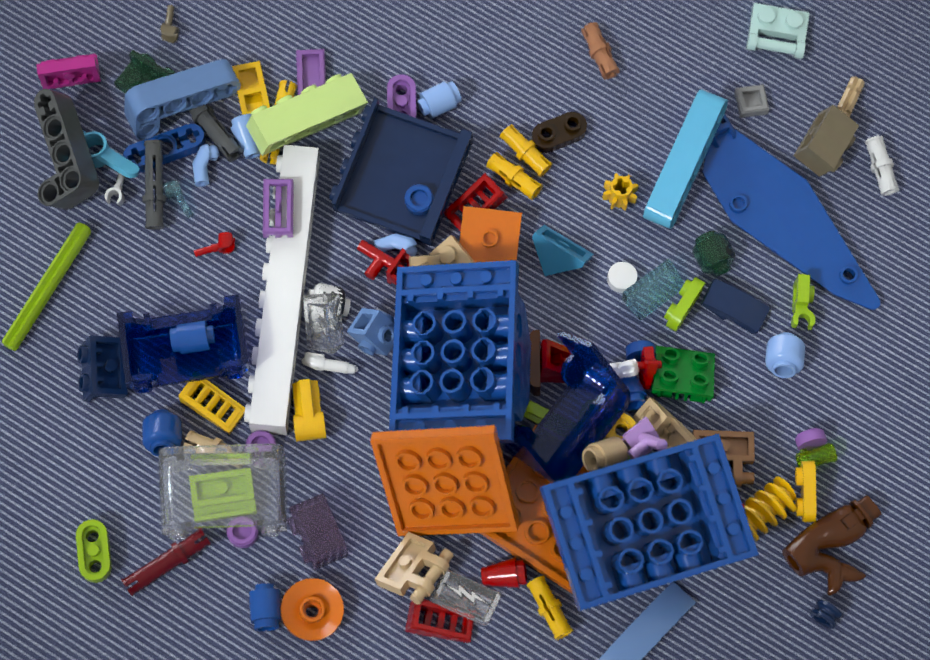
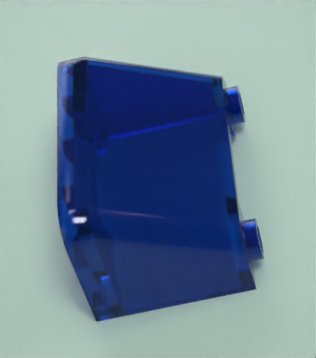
M239 294L225 296L224 305L218 308L216 303L210 304V309L154 318H151L150 314L147 313L143 314L144 319L134 318L132 311L117 313L125 383L129 389H134L135 393H148L154 387L225 376L227 379H238L245 375L244 372L250 369L243 310ZM206 320L207 326L213 325L215 343L210 344V350L181 354V352L173 353L169 329L176 328L177 324Z

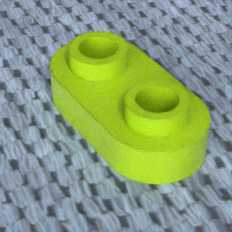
M697 277L693 281L688 279L685 281L679 292V295L682 296L681 300L677 305L672 303L664 315V318L668 320L666 327L675 332L678 331L706 285L704 281Z
M95 519L86 520L76 530L78 567L81 575L87 581L99 583L104 581L112 570L109 534L102 522ZM98 533V539L96 541H88V537L90 534ZM94 563H101V569L98 572L91 571V566Z

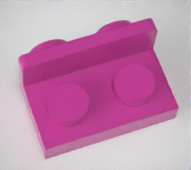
M96 54L51 59L36 64L37 75L43 89L101 82Z

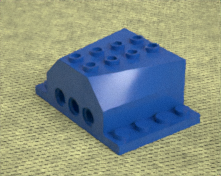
M516 260L397 267L389 431L495 425L500 443H514V422L522 421L529 403L531 340L526 307L518 294L519 264Z
M719 433L539 487L578 611L759 555Z

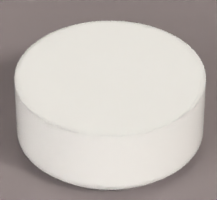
M618 262L612 265L607 276L610 288L618 293H626L634 288L637 281L636 269L627 262Z

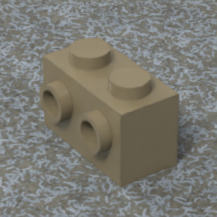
M831 105L817 114L793 156L819 177L829 171L835 172L843 162L842 155L844 151L848 150L856 139L854 134L859 125L835 105Z

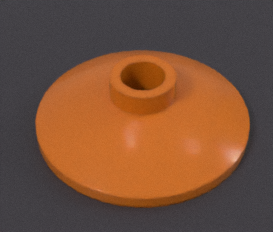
M317 578L303 579L293 584L286 591L281 603V617L285 627L291 634L306 641L322 640L333 634L339 627L344 614L343 600L338 590L329 582ZM315 607L318 614L315 617L308 616L306 614L307 608Z

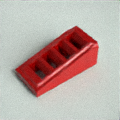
M484 173L446 209L444 215L461 232L462 220L455 212L460 210L463 213V207L468 202L473 207L496 209L508 197ZM487 188L493 196L488 198L482 191ZM477 195L485 202L482 206L473 199Z
M423 599L420 605L411 601L405 632L470 643L475 611ZM420 610L425 611L423 624L418 623ZM433 612L438 613L435 627L431 626ZM445 615H450L448 630L443 629ZM458 617H463L461 633L455 632Z

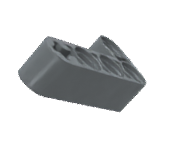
M42 89L35 96L34 108L56 174L41 183L38 188V199L45 206L68 210L96 193L99 187V178L71 97L50 89Z

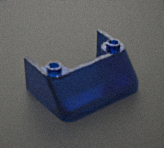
M561 330L557 336L571 353L561 369L562 379L568 387L534 431L525 425H517L514 427V443H502L510 453L552 483L577 475L584 465L582 462L583 450L589 444L605 438L627 409L631 397L627 386L594 343Z

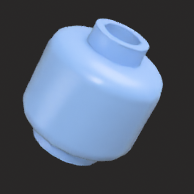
M783 332L771 337L767 342L765 365L768 370L779 378H791L801 372L805 359L804 342L789 332Z

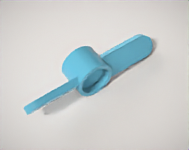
M83 131L88 148L95 145L103 146L101 151L91 154L95 168L107 165L127 178L138 176V165L110 149L103 134L96 131Z

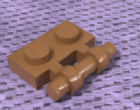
M693 430L692 434L697 440L719 433L728 463L732 464L731 472L736 487H742V484H754V472H743V464L753 465L755 462L754 432Z

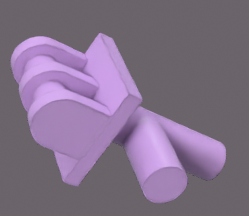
M647 417L641 419L622 435V440L628 448L627 453L631 459L647 455L653 449L661 451L668 447L667 441L660 438Z

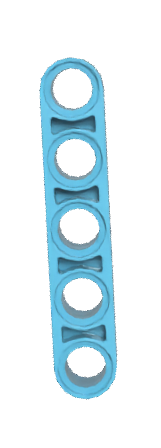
M701 89L698 91L647 202L643 214L644 219L669 229L674 226L728 105L727 99Z

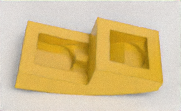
M260 61L232 66L241 83L237 94L242 115L251 114L253 110L264 105L269 108L270 105Z

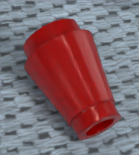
M514 557L488 565L487 567H481L483 586L520 588V585L527 584V571L524 559L517 560Z

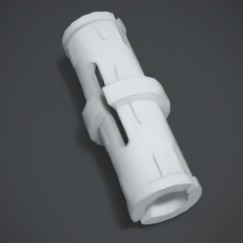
M874 136L867 139L865 144L872 162L870 168L877 177L881 195L888 196L898 192L899 187L892 168L894 163L887 154L883 136Z

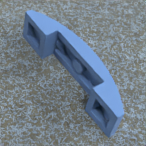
M672 582L598 660H642L696 602L675 582Z

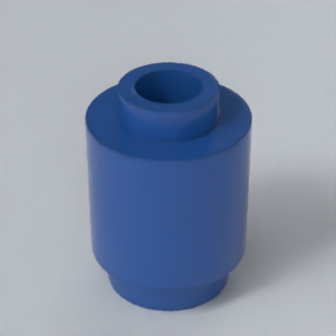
M206 320L177 324L176 328L169 329L173 353L181 352V354L207 351L210 350V344L215 343L213 325L207 326Z
M271 583L255 585V590L249 592L250 622L254 624V630L273 631L279 629V622L282 621L280 589L274 588V584Z

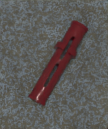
M201 527L178 544L175 541L171 544L172 548L126 578L121 579L125 587L136 580L138 581V583L128 588L127 591L130 595L134 596L135 593L180 563L185 565L189 562V557L208 545L210 546L211 543L207 537L195 544L196 540L205 535Z

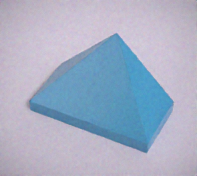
M546 225L539 228L532 236L544 276L582 268L594 255Z

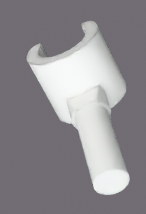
M118 173L114 187L109 188L105 192V200L108 204H110L111 197L114 194L119 195L117 200L119 206L125 202V197L122 193L125 176Z

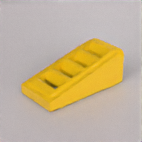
M198 373L191 377L178 396L182 404L229 435L245 414L244 406ZM201 387V388H202L201 392L198 394V396H197V397L195 398V400H194L192 397H193L194 394L197 392V390ZM210 393L211 395H213V397L208 402V404L205 407H203L201 404L204 402V400ZM221 400L224 403L214 415L212 411ZM230 407L233 408L234 411L226 422L221 420Z

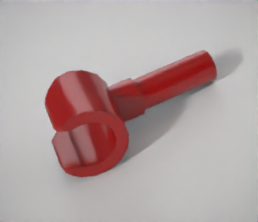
M230 232L220 233L218 235V243L196 249L194 254L196 257L218 251L230 254L235 248V238Z

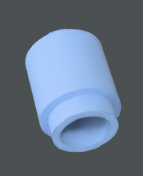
M453 81L448 83L442 82L419 93L420 100H417V105L423 116L428 115L433 119L456 108L462 99Z

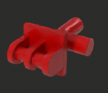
M361 240L357 247L358 251L373 259V262L364 273L371 280H374L383 266L388 268L386 271L387 283L396 285L397 267H405V263H407L406 267L409 266L410 255L403 248L396 258H393L365 240Z

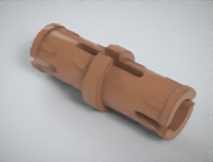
M592 22L585 25L581 32L588 43L590 57L595 59L603 79L607 80L617 76L620 70L612 57V48L605 41L598 23Z

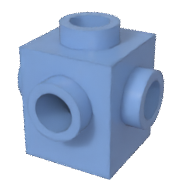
M361 308L347 333L359 343L358 348L364 353L371 356L374 353L387 356L393 349L394 318L380 310Z

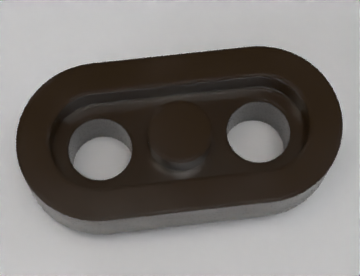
M568 112L536 125L533 129L531 140L536 144L535 148L543 153L553 152L583 139L586 133L587 122L581 114ZM574 122L577 124V127H570L568 123ZM548 132L551 134V137L545 138L542 136V133Z

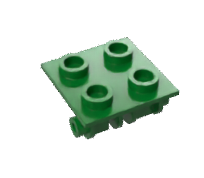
M656 346L655 359L662 361V368L657 369L656 374H654L651 394H656V397L672 398V393H675L674 400H678L679 394H684L683 401H687L688 395H690L689 401L701 402L705 404V401L711 402L714 397L715 353Z

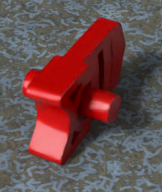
M653 346L643 347L641 361L638 362L639 378L644 389H650L653 375L656 374L657 369L662 368V361L655 359Z

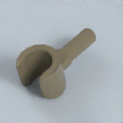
M172 5L167 6L165 23H162L160 30L163 41L175 43L178 38L179 27L172 26L174 6Z

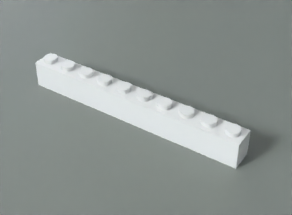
M284 145L283 155L277 156L276 172L280 173V179H293L294 181L293 238H287V235L275 238V235H272L266 240V253H270L269 263H264L262 280L267 281L266 290H261L259 295V308H263L262 319L257 318L255 336H259L258 347H253L252 365H256L255 375H250L248 382V393H252L251 404H246L244 422H249L251 432L264 430L276 435H287L293 391L292 383H294L320 164L319 148ZM273 186V199H275L276 186ZM282 186L281 228H287V186ZM271 208L270 226L275 228V209Z

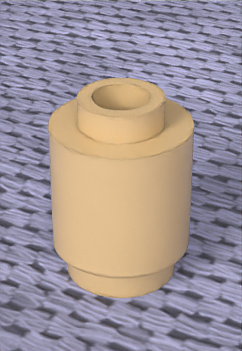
M613 436L589 444L582 452V462L590 472L621 463L628 459V448L622 439Z

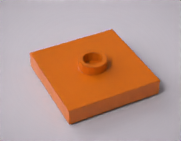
M464 206L459 242L475 263L517 261L522 213Z

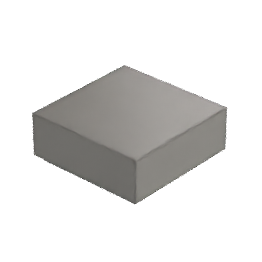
M764 84L735 89L734 93L740 118L768 114L769 106Z

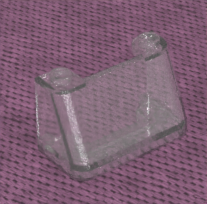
M278 444L165 447L159 450L162 534L168 535L169 539H185L187 534L192 533L195 528L255 527L256 530L261 531L262 536L268 537L278 536L280 532H287V460L283 446Z

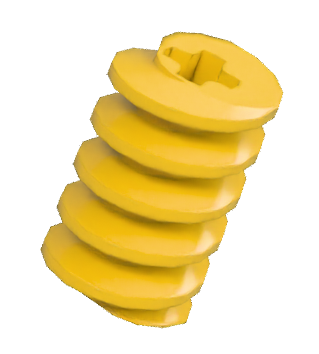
M776 476L773 479V483H767L764 486V491L758 490L754 494V498L749 497L745 501L744 511L754 541L756 542L759 540L756 530L767 534L769 530L765 523L768 522L776 527L778 525L775 518L776 515L785 520L788 517L784 510L785 508L791 512L797 510L794 501L797 499L796 494L790 484L780 476Z

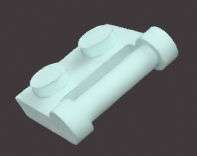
M754 3L746 49L753 51L756 48L792 54L794 58L803 59L809 12ZM758 34L787 40H793L796 42L789 43L784 41L758 37Z

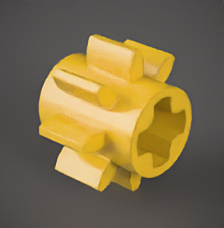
M615 173L612 182L605 180L603 187L607 191L603 193L602 199L609 200L611 204L610 209L622 207L626 211L629 202L636 203L637 195L634 193L637 192L639 185L632 184L629 174L625 177Z

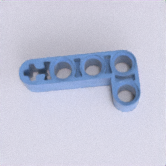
M216 60L132 87L125 94L124 114L136 138L145 140L159 132L160 119L230 97L237 93L241 83L228 60Z

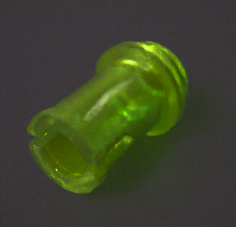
M827 443L810 450L803 448L800 449V453H796V462L798 467H801V461H815V466H820L837 461V453L832 443Z

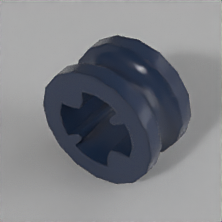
M818 600L816 602L817 609H812L810 612L811 617L823 626L834 629L837 625L835 619H840L842 612L831 603Z

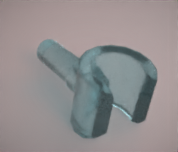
M173 180L163 183L167 200L176 197L187 218L192 217L194 214L185 201L179 182Z

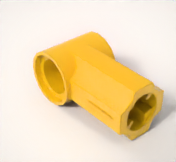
M303 379L292 383L295 408L293 422L296 442L325 439L326 428L324 412L321 411L318 380Z

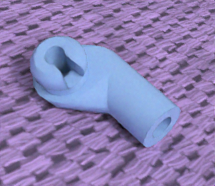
M204 144L200 146L192 163L195 185L198 187H204L209 184L207 165L209 160L215 161L219 157V150L216 145L209 146Z
M399 233L373 240L375 247L383 252L395 248L405 249L406 253L410 256H415L418 252L415 246L417 243L414 238Z

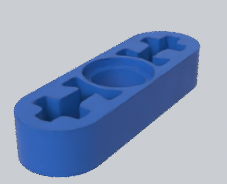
M186 124L129 145L124 150L123 157L138 165L139 173L145 172L144 141L161 140L173 146L170 153L163 154L164 165L197 153L200 146L206 142L204 131L197 124ZM193 134L196 137V142L191 143L187 135ZM176 138H179L182 148L178 149ZM134 154H139L141 157L140 163H136L133 158ZM153 159V168H155V160H154V159Z

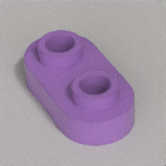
M407 75L392 77L387 84V108L416 118V85L414 80ZM399 90L406 91V94L399 95L397 94V92Z

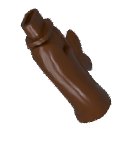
M867 495L859 501L852 500L849 504L828 513L805 528L782 550L783 557L799 576L819 571L825 572L827 574L828 596L834 595L841 589L845 581L857 582L864 579L866 574L847 563L840 562L831 555L819 551L853 544L866 533L868 528L873 526V521L881 515V511Z

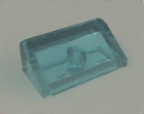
M667 259L623 292L622 300L641 321L679 293L684 285V281L670 259Z

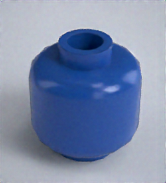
M159 409L147 415L142 422V444L145 449L158 457L173 454L182 445V422L180 418L165 409Z

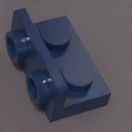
M90 335L79 346L77 352L78 363L82 365V374L79 377L78 387L79 391L83 392V401L90 402L94 397L125 398L128 395L125 338Z

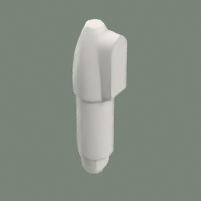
M306 352L304 358H302V364L315 370L344 374H355V372H358L356 365L345 361L326 359L324 354Z

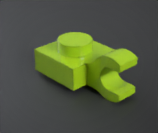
M798 274L793 284L792 312L794 313L791 319L792 328L797 327L799 318L807 320L808 330H811L815 324V315L808 309V304L813 303L815 293L814 286L810 285V275Z

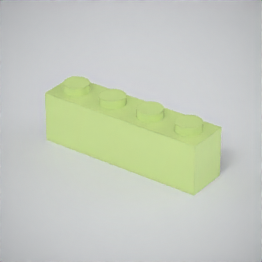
M350 73L343 77L341 74H337L329 78L324 85L319 87L316 84L302 90L300 95L295 97L287 95L279 99L274 106L267 108L264 105L253 110L246 127L261 155L268 154L284 147V145H289L361 114L368 102L353 74Z

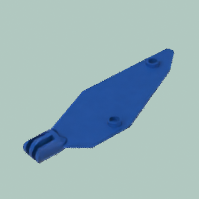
M724 114L706 154L702 174L730 221L799 271L810 275L813 281L834 296L867 309L876 310L880 306L879 297L808 181L734 129L726 114ZM848 272L852 274L853 279L848 280L843 274Z

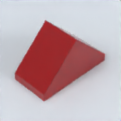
M548 339L542 340L540 350V382L584 383L582 370L586 369V354Z

